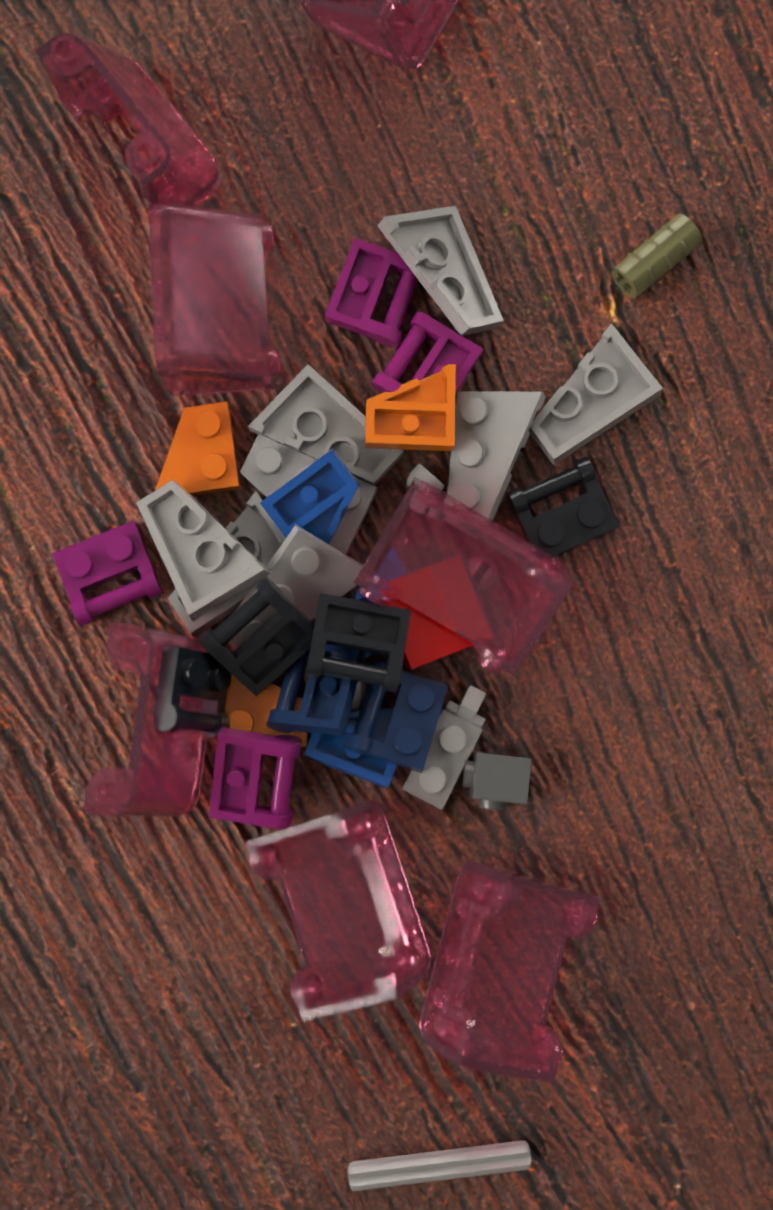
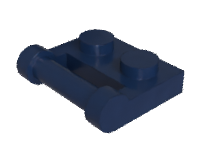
M326 644L324 657L363 664L365 652ZM309 649L287 668L276 708L270 711L266 725L270 729L282 733L301 731L344 736L358 681L321 674L319 679L308 677L299 712L294 711L307 665Z
M372 661L370 664L373 666L386 668V663ZM401 670L398 686L400 691L384 743L372 740L371 735L385 691L382 690L381 685L369 683L354 732L348 733L344 747L350 751L422 773L448 685Z

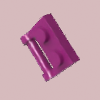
M354 238L327 308L325 322L375 339L382 345L396 348L402 336V333L399 331L416 284L420 281L397 252ZM390 270L402 276L385 321L381 323L372 320Z
M417 312L410 322L412 329L384 372H378L371 385L380 393L398 390L402 385L398 380L427 337L437 342L413 379L418 378V380H422L440 372L441 368L448 364H456V396L457 391H459L482 355L483 348L429 315Z
M134 520L52 553L69 597L71 610L80 627L94 622L93 617L146 595L153 598L163 594V588L138 524ZM139 569L141 574L140 580L87 601L84 593L85 590Z
M222 727L217 737L209 817L273 829L289 828L293 811L289 808L294 762L295 757L300 755L301 739L292 735L272 736ZM264 754L277 756L272 802L269 807L258 805Z

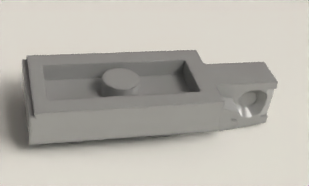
M470 685L460 705L449 701L445 710L442 709L422 773L411 770L402 790L441 810L443 809L465 766V760H468L482 732L481 727L485 718L476 713L486 695L485 692Z

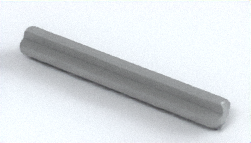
M521 1140L352 1161L349 1163L348 1177L351 1190L360 1191L528 1170L531 1168L532 1161L528 1143Z

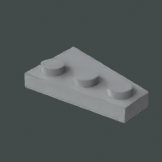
M456 206L385 216L377 225L461 336L496 329L504 321Z
M611 323L602 334V339L590 353L588 352L578 364L577 370L565 385L560 386L532 421L529 428L530 435L554 466L661 396L663 388Z
M309 364L248 426L251 432L268 437L316 460L331 449H334L354 477L374 486L404 455L402 449L365 448V416Z
M457 391L455 447L451 451L445 520L451 523L492 524L512 477L511 470L520 449L525 447L530 435L529 428L537 411H540L546 398L543 392Z
M258 434L240 473L266 498L314 463L316 459ZM356 477L355 479L360 485L329 545L345 555L348 554L377 492L376 486Z
M171 480L136 502L189 616L194 618L200 617L271 574L192 495L174 480Z
M255 491L246 502L248 505L234 523L231 521L226 529L266 567L286 537L260 504L262 499L257 491ZM254 584L198 618L187 614L176 589L168 599L190 634L195 638L236 611Z
M296 524L266 566L271 572L266 577L271 579L282 593L310 620L316 617L320 593L342 597L371 575L367 567ZM264 578L252 586L239 607L258 591L256 586ZM269 605L231 639L229 643L239 647L278 611L272 605Z

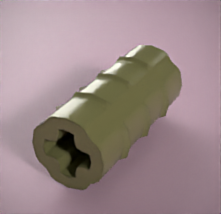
M677 214L667 224L662 225L649 239H645L644 243L632 253L629 252L628 256L613 268L611 274L617 286L625 295L632 299H636L649 287L652 288V285L664 274H668L670 269L681 260L684 261V258L700 245L702 235L699 229L689 217L684 214Z

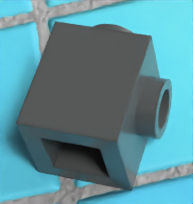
M474 752L473 761L465 760L462 787L470 788L469 797L480 799L479 808L506 811L507 802L527 804L532 758Z

